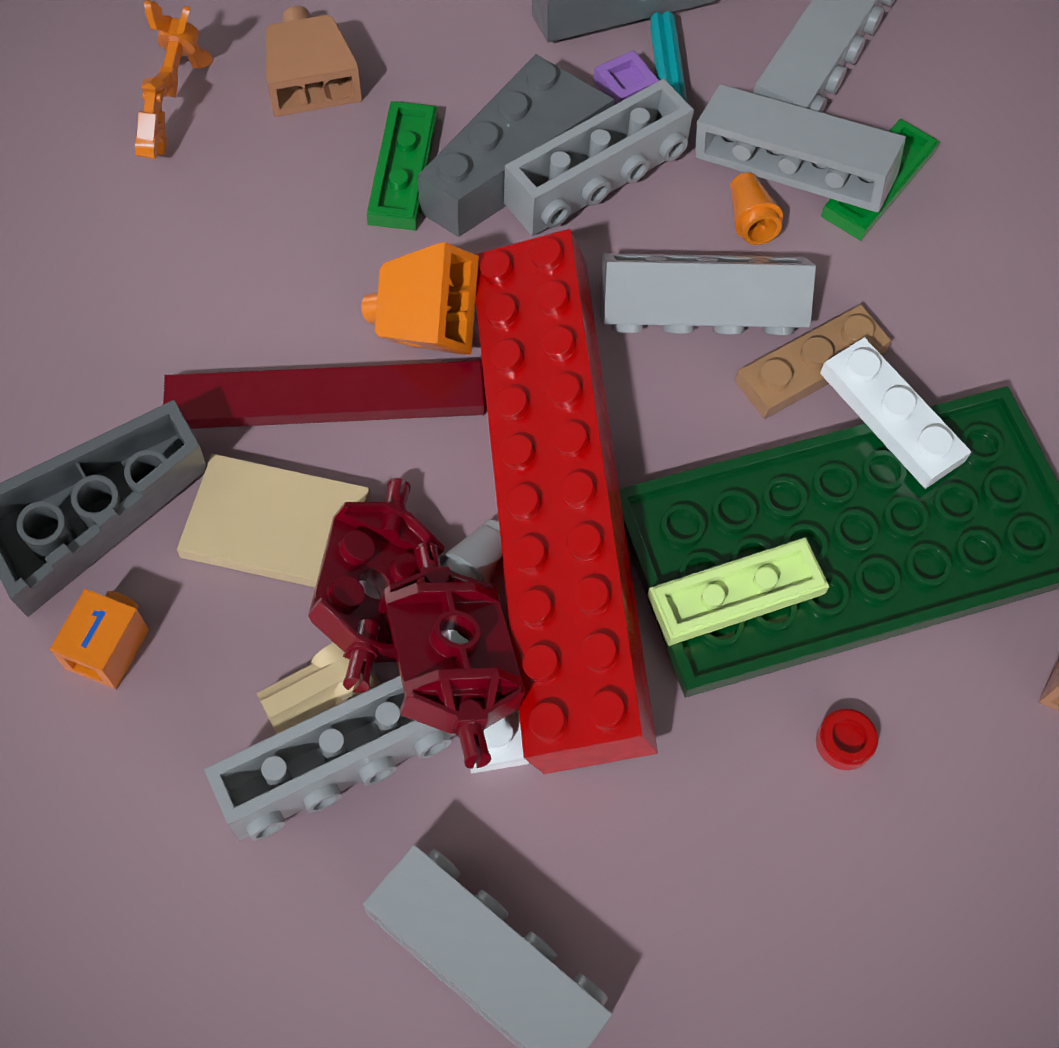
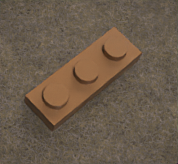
M860 304L741 368L737 372L735 382L761 416L766 419L828 385L829 383L820 374L824 363L865 337L881 355L887 352L892 341Z

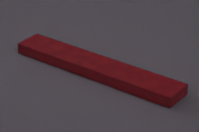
M481 361L164 375L163 405L174 400L190 429L484 415Z

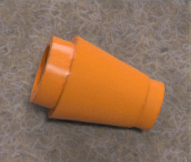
M746 172L737 175L730 183L736 233L752 245L768 243L776 238L781 231L783 212L755 174Z

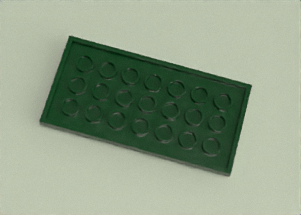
M1005 386L930 406L970 449L971 454L963 464L926 489L866 423L620 488L627 544L646 595H648L649 588L802 538L807 539L829 585L824 595L668 646L650 603L684 698L1059 589V483L1009 387Z

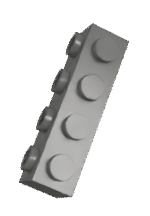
M664 78L506 164L504 177L505 206L531 236L548 227L554 228L559 226L574 212L587 205H595L601 202L608 193L627 182L634 183L638 181L648 170L662 162H670L678 158L688 144L694 109Z
M720 84L697 120L695 158L744 173H753L757 177L879 213L899 173L906 136Z
M603 253L600 314L604 324H612V330L625 333L641 332L643 325H663V331L669 333H691L694 326H713V331L717 333L741 334L744 332V326L764 327V332L768 334L791 335L794 334L795 327L811 326L816 265L806 257Z
M398 676L203 770L226 823L238 841L250 837L251 841H258L281 830L285 826L284 819L304 809H307L308 813H315L330 807L341 799V791L363 781L364 785L369 786L385 780L396 772V764L418 754L420 759H424L438 754L451 744L450 738L455 736V734H450L401 716L400 708L405 695L401 677Z
M413 845L363 903L367 916L517 1048H588L613 1016L603 1006L608 1000L606 994L584 975L578 973L572 980L553 964L558 955L539 936L528 931L522 937L505 923L504 920L509 913L491 895L483 890H479L474 896L457 882L456 879L461 873L444 855L435 849L426 855Z

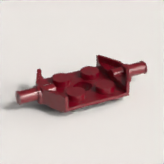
M401 478L389 480L385 502H344L335 513L308 614L310 621L344 652L343 657L349 659L343 686L347 690L354 686L352 692L364 693L369 690L373 663L397 662L387 612L379 613L378 610L384 589L391 584L419 573L414 556V549L419 544L426 542L427 549L430 542L436 544L439 556L445 549V546L412 513L407 511L406 505L411 485L405 481L401 486L403 480ZM363 580L373 584L380 594V599L368 596L359 581Z
M430 542L427 549V543H421L414 549L419 573L391 584L384 589L378 608L379 613L387 612L405 695L400 708V714L433 728L455 734L460 739L465 766L473 769L476 763L477 768H481L489 764L492 759L487 747L484 730L517 711L526 691L497 589L490 583L452 572L449 567H442L437 545ZM455 630L469 642L462 644L454 643L445 638L441 631Z

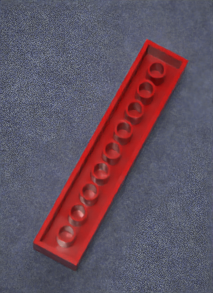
M566 229L475 254L479 256L476 308L511 642L526 691L518 708L523 757L543 774L658 754L587 265L571 229Z

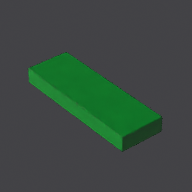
M390 101L366 214L368 225L416 231L420 213L418 174L430 161L438 119L437 106Z
M901 118L888 131L906 136L899 173L879 213L831 198L822 210V218L860 241L863 240L935 154L940 141Z

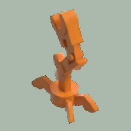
M145 0L144 8L149 27L153 30H159L157 41L166 50V55L156 77L144 78L141 85L143 90L142 99L145 101L144 110L138 112L135 155L155 159L157 154L165 155L166 153L165 111H162L163 97L166 96L176 98L178 67L181 56H187L192 68L198 69L210 65L213 62V58L206 49H200L198 44L199 31L194 25L187 22L191 7L183 6L181 17L178 19L172 18L169 15H162V8L155 1Z

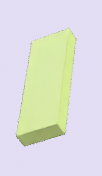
M802 538L651 587L647 596L668 646L824 595L829 585L807 539Z

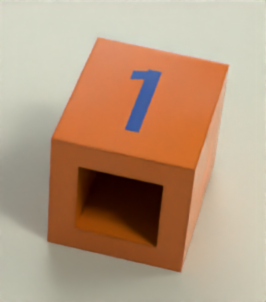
M84 588L49 650L66 670L117 690L149 628L138 611V604L129 597L115 591H107L106 595L103 596Z

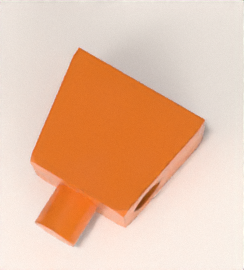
M440 242L384 262L379 271L378 292L369 293L362 300L361 310L364 319L370 324H375L377 337L412 348L464 355L471 354L479 256L447 242Z

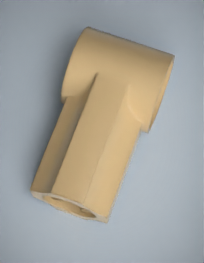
M334 642L320 650L313 657L310 666L256 693L276 734L362 694L352 692L354 686L350 690L343 686L349 659L343 657L344 652ZM373 667L369 681V690L382 684Z

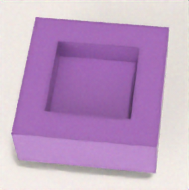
M634 50L595 67L593 79L603 93L615 99L614 105L659 81Z

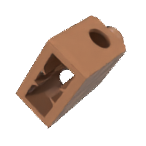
M292 6L284 11L282 15L283 22L270 24L266 28V79L274 117L362 102L357 62L333 17L329 15L310 17V13L305 7Z

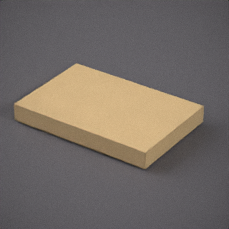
M211 454L179 541L177 552L180 558L315 588L333 516L344 502H369L370 491L368 487Z

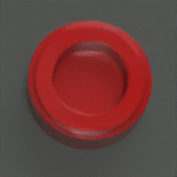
M839 709L830 713L819 726L816 733V746L824 761L832 767L840 770H855L866 764L874 755L878 746V733L873 722L865 714L854 709Z

